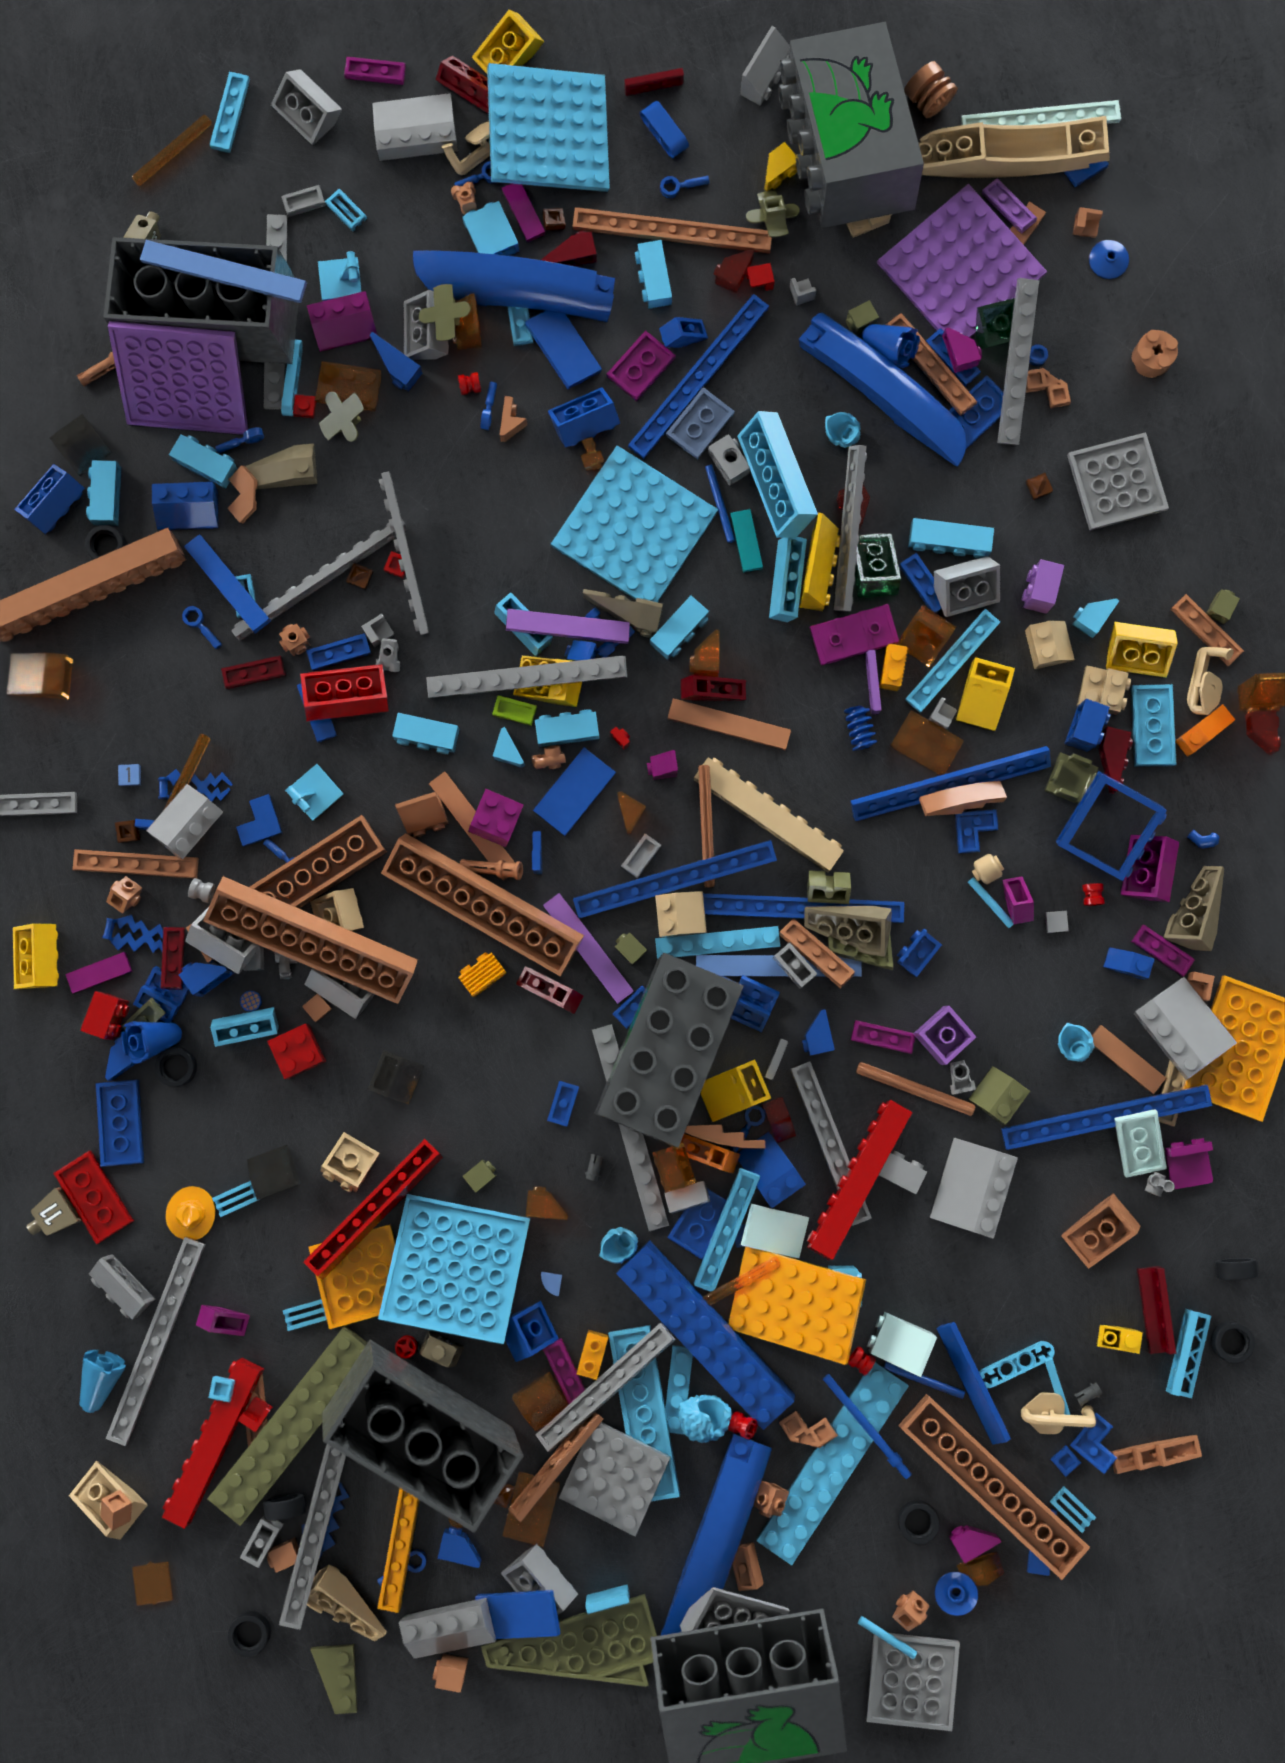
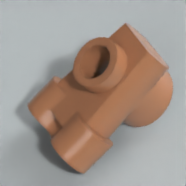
M466 182L463 186L456 185L451 188L452 196L455 200H458L461 212L464 215L471 210H477L474 197L476 190L472 182Z
M559 745L545 747L544 755L531 756L533 767L536 769L546 768V766H549V769H556L561 767V763H566L565 754L561 752Z

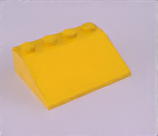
M819 512L812 532L799 607L823 612L824 607L829 606L831 594H828L827 591L828 586L832 587L834 574H831V569L836 567L838 555H835L834 552L835 547L839 548L841 535H838L839 528L823 513Z

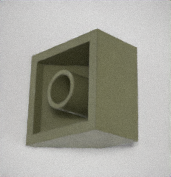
M992 1066L968 1100L1001 1125H1006L1030 1093V1090Z

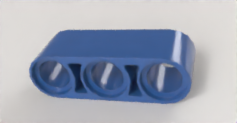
M658 101L653 102L640 111L642 121L671 158H674L689 147L684 134Z

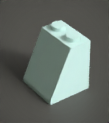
M884 1312L883 1316L880 1315L875 1327L878 1329L875 1336L871 1335L867 1345L869 1352L921 1377L937 1336L928 1330Z

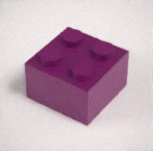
M485 789L468 832L506 847L524 804Z

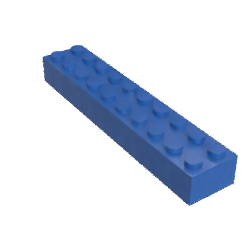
M650 1240L618 1270L616 1274L752 1418L757 1420L758 1425L763 1430L794 1402V1392L743 1338L732 1329L727 1321Z

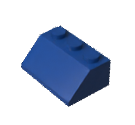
M602 387L548 410L556 432L565 447L574 446L581 440L593 438L597 433L611 430L620 424L614 403Z
M53 464L14 510L46 534L53 530L57 520L69 511V506L82 496V491L85 488L66 471Z
M213 482L152 484V506L157 530L165 528L170 530L218 528V489Z

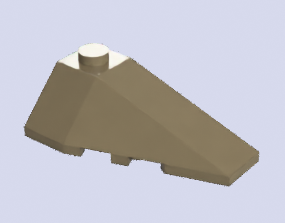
M314 444L293 445L245 466L256 478L257 489L318 484Z
M583 590L584 599L617 620L630 622L632 629L640 632L641 636L652 638L657 633L663 613V604L636 598L634 602L622 595L611 598V595L608 593Z
M1204 866L1191 885L1192 890L1186 899L1183 898L1181 900V907L1176 914H1172L1164 935L1166 940L1191 950L1212 951L1218 929L1224 877L1223 866Z
M876 906L805 907L804 927L826 937L836 938L841 941L840 943L856 947L859 952L885 957L891 931L892 909Z

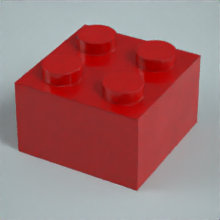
M95 991L80 1031L102 1039L115 1040L121 1033L122 1026L120 1024L122 1019L129 1012V1001L108 993Z
M305 1023L267 1041L284 1079H291L326 1062L310 1024Z

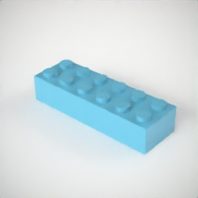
M758 411L737 437L776 538H796L818 513L778 412Z

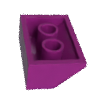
M366 291L307 305L320 352L370 340L371 332L377 335Z
M1141 835L1130 836L1127 857ZM1154 836L1151 842H1147L1143 848L1145 850L1144 854L1139 860L1136 859L1133 864L1134 868L1131 875L1123 880L1121 895L1149 901L1170 902L1179 841L1167 836Z

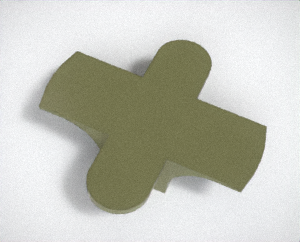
M765 191L757 194L761 209L748 211L746 214L747 221L750 223L765 222L769 237H780L789 234L786 218L796 217L799 214V207L796 204H784L782 195L777 196L776 191Z
M452 284L439 285L433 288L434 307L422 309L419 312V320L424 324L435 322L436 340L445 341L455 338V325H460V318L469 315L471 307L464 301L455 302Z
M329 392L325 400L331 413L319 423L322 433L330 440L336 434L343 432L348 441H355L358 437V430L355 425L361 421L359 414L364 410L360 398L354 392L342 403L337 393Z

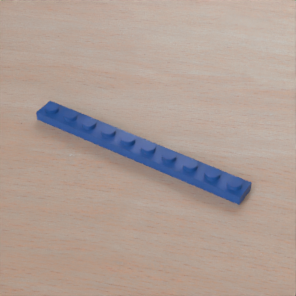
M755 294L750 297L628 444V448L642 459L646 458L700 390L709 382L769 309L768 304Z
M1047 746L851 800L853 818L855 821L916 805L920 803V797L941 790L981 782L1002 781L1051 767L1050 750Z
M769 840L573 898L578 918H582L777 861L772 841Z
M703 893L705 915L805 919V907L876 906L892 909L891 923H904V902L850 900L849 904L808 902V898Z
M1201 1085L1001 1128L1005 1149L1009 1150L1116 1127L1114 1118L1154 1109L1158 1112V1117L1209 1107L1212 1106L1208 1085Z

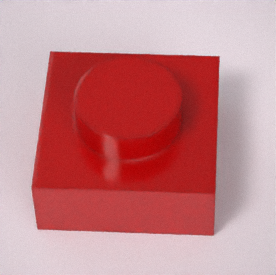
M295 394L293 415L295 417L314 418L316 397Z
M391 551L384 571L404 578L405 571L401 572L399 560L402 559L401 555Z
M615 727L610 731V736L624 750L630 745V736L623 728L619 730Z

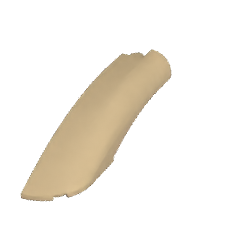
M1106 116L1040 125H990L980 122L938 129L923 136L919 142L924 162L922 175L958 178L1031 176L1089 168L1090 163L1110 161Z

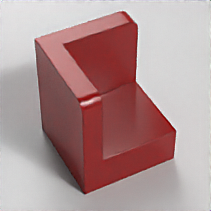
M771 263L747 267L746 277L749 279L752 288L764 285L765 291L773 290L775 281Z
M255 1396L238 1421L254 1432H257L273 1407Z

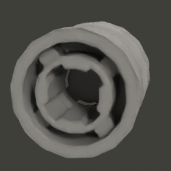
M194 878L188 890V897L192 899L199 898L202 902L209 904L214 895L215 884L209 882L202 883L200 879Z

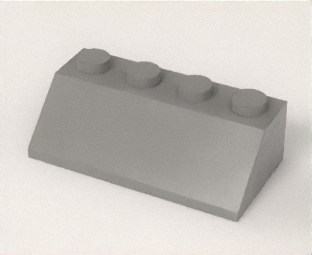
M487 1598L406 1614L399 1621L403 1644L414 1659L496 1642Z

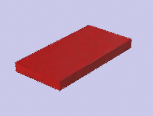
M91 1150L53 1173L96 1245L134 1222Z

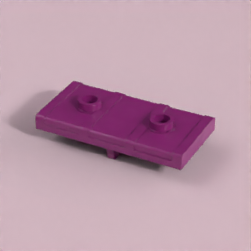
M888 604L809 627L821 666L865 654L868 650L876 651L886 648L888 644L895 645L899 643Z

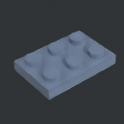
M703 387L667 431L666 436L698 460L732 418L735 411Z

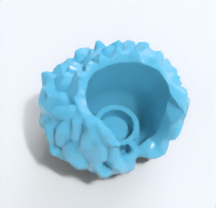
M705 1394L701 1396L696 1395L679 1404L678 1420L681 1423L684 1435L689 1437L690 1441H698L700 1443L712 1440L717 1441L728 1430L732 1412L728 1404L724 1403L720 1397Z

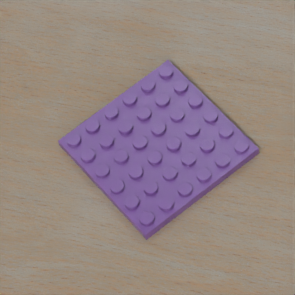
M969 184L877 260V264L937 331L940 328L944 331L945 328L950 327L969 338L974 336L1015 301L1018 278L1040 280L1047 273L1044 267Z
M109 321L108 331L127 425L242 435L248 430L235 332Z

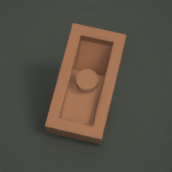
M505 396L500 429L501 442H506L527 426L526 418L516 417L517 404H514L513 397Z

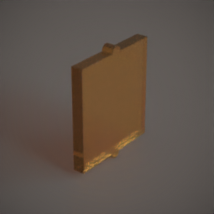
M168 1561L154 1564L149 1562L147 1565L133 1567L137 1606L151 1603L156 1605L158 1602L173 1600Z

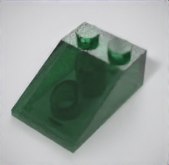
M892 533L859 535L856 552L857 563L854 574L858 598L898 595L901 576Z

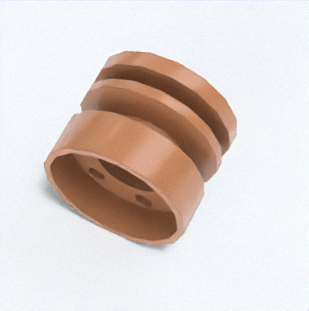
M935 61L923 66L913 75L904 88V92L913 103L918 102L917 108L922 111L926 118H930L941 111L952 100L958 89L954 83H951L949 77L943 78L944 71Z

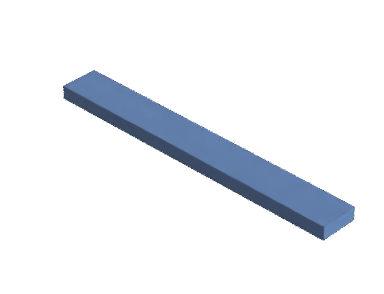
M149 240L145 241L140 257L142 263L301 303L307 285L305 280Z
M696 955V966L720 976L789 977L773 959L774 956ZM802 956L817 973L814 977H827ZM838 956L855 971L853 977H862L861 962Z

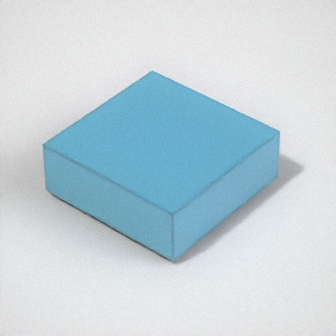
M213 1376L209 1398L231 1402L235 1380Z

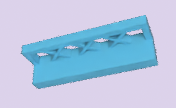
M1185 1309L1176 1345V1354H1174L1166 1387L1168 1393L1192 1399L1211 1315ZM1198 1317L1205 1318L1203 1327L1195 1330ZM1195 1336L1199 1342L1198 1348L1190 1351L1193 1337ZM1191 1357L1194 1365L1192 1369L1186 1372L1188 1358ZM1185 1377L1189 1383L1187 1392L1181 1391Z

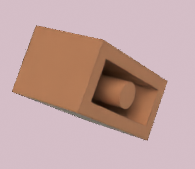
M443 1654L442 1659L437 1660L432 1680H436L435 1688L461 1693L468 1658Z

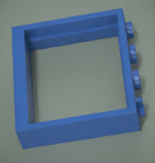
M1098 771L1057 838L1056 843L1058 846L1123 881L1125 877L1128 878L1131 875L1136 859L1139 860L1144 854L1145 850L1143 848L1146 843L1151 842L1156 833L1154 830L1158 824L1161 825L1164 822L1167 810L1160 804ZM1105 784L1156 811L1119 871L1070 844L1071 839Z

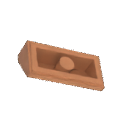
M754 1543L739 1545L732 1564L738 1590H757L764 1583Z

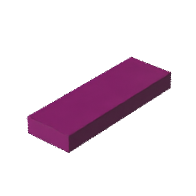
M346 57L344 77L345 79L404 85L406 64L402 62Z
M509 184L503 187L502 192L527 243L545 235V230L522 184Z
M1146 925L1140 927L1131 941L1181 977L1186 975L1195 961L1194 958Z
M122 952L65 975L72 994L133 971L126 952Z
M855 1020L850 1041L912 1054L916 1037L911 1032Z
M562 1338L545 1347L543 1351L568 1404H570L586 1389L580 1376L577 1375V1370Z

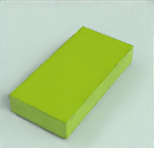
M498 695L492 715L532 726L537 705Z

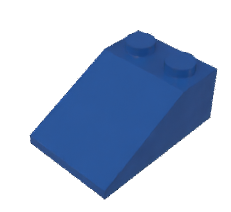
M768 1131L757 1139L766 1141V1149H742L738 1152L740 1154L738 1161L745 1170L760 1176L756 1188L769 1207L773 1208L806 1184Z

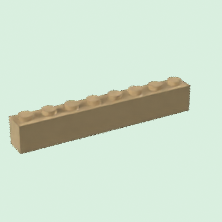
M709 757L706 759L703 765H709L711 793L827 873L832 869L844 851L841 849L842 845L834 839L829 841L824 837L825 834L816 827L814 829L807 825L808 822L800 816L796 818L790 814L791 810L783 804L779 806L774 803V798L769 794L758 792L756 790L757 787L749 781L745 783L739 779L740 775L732 769L728 771L723 768L724 764L718 759H710ZM698 771L697 774L694 776V781L697 782L698 784H699V771Z

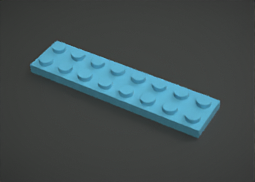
M651 1325L610 1331L608 1333L614 1364L652 1331ZM655 1358L618 1391L626 1434L671 1456L652 1501L680 1497L658 1364Z

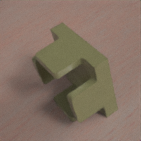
M1060 752L1045 791L1079 804L1097 775L1099 767L1091 765L1092 760L1076 754L1069 756Z

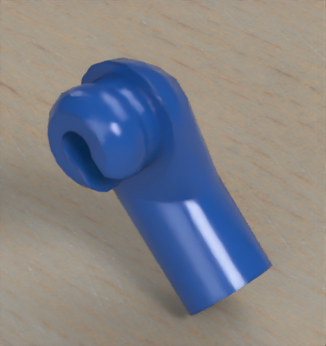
M1192 830L1187 836L1188 839L1202 849L1215 847L1220 839L1217 833L1201 836L1195 830Z

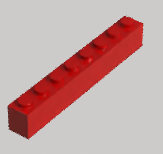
M892 1100L886 1101V1103L882 1102L877 1110L878 1118L870 1123L867 1129L869 1132L867 1138H863L857 1147L859 1152L856 1158L853 1156L847 1165V1168H849L848 1173L840 1178L837 1184L839 1186L837 1193H833L827 1202L830 1206L826 1213H821L817 1221L819 1223L817 1230H813L807 1239V1242H809L807 1248L828 1260H833L912 1114L911 1111Z
M424 1139L304 1261L305 1265L317 1277L323 1280L443 1158L442 1155Z
M243 1357L232 1362L228 1373H230L229 1379L235 1380L231 1402L215 1400L211 1405L209 1420L206 1419L201 1426L200 1431L202 1434L199 1439L194 1441L191 1447L193 1453L190 1459L187 1458L181 1470L184 1472L181 1478H177L172 1487L174 1493L171 1498L169 1497L163 1506L165 1512L162 1518L184 1529L191 1524L238 1426V1420L244 1413L265 1368Z

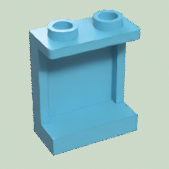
M499 201L495 203L490 202L477 211L471 210L462 217L464 226L467 228L478 253L510 256L519 252L518 241Z

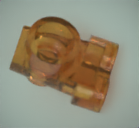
M591 437L583 440L582 442L587 453L581 455L586 471L590 469L595 471L602 468L601 463L604 462L601 450L597 452L594 438Z

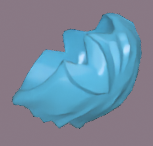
M845 412L826 416L825 430L831 443L836 446L840 445L843 448L858 443L861 428L860 422L854 416Z
M1066 1023L1059 1034L1058 1046L1067 1060L1083 1062L1089 1058L1090 1053L1094 1049L1093 1037L1083 1026Z
M623 1227L609 1230L602 1239L599 1256L611 1263L622 1264L625 1260L631 1259L635 1252H637V1235Z

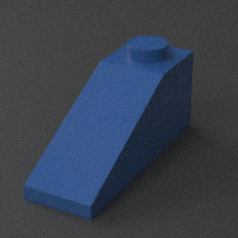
M371 332V340L392 379L393 385L400 390L404 388L409 392L422 375L421 366Z

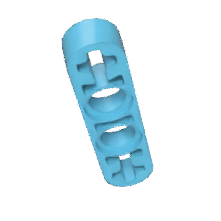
M295 340L293 364H287L281 406L283 416H294L293 408L295 394H297L303 352L302 340Z
M1039 1341L981 1369L979 1373L982 1379H984L985 1373L992 1375L995 1373L993 1369L996 1368L1001 1378L998 1379L995 1375L990 1378V1383L984 1381L986 1388H993L1045 1363L1044 1360L1046 1358H1053L1055 1350L1052 1344L1047 1341ZM1042 1346L1049 1348L1047 1356L1043 1354L1036 1356L1039 1359L1038 1361H1036L1035 1356L1031 1352L1032 1350L1035 1353L1042 1351ZM1023 1354H1028L1031 1357V1362L1027 1366H1023L1020 1363V1357ZM1004 1363H1009L1012 1366V1371L1008 1375H1004L1001 1372V1366Z

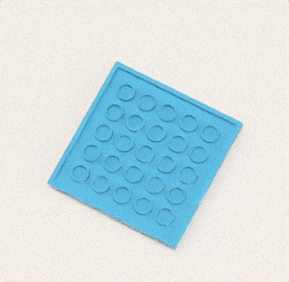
M489 63L487 66L491 182L608 192L610 185L605 75Z
M617 445L552 541L551 546L635 600L640 598L658 603L717 514L718 509Z
M407 1194L378 1320L504 1345L530 1218Z

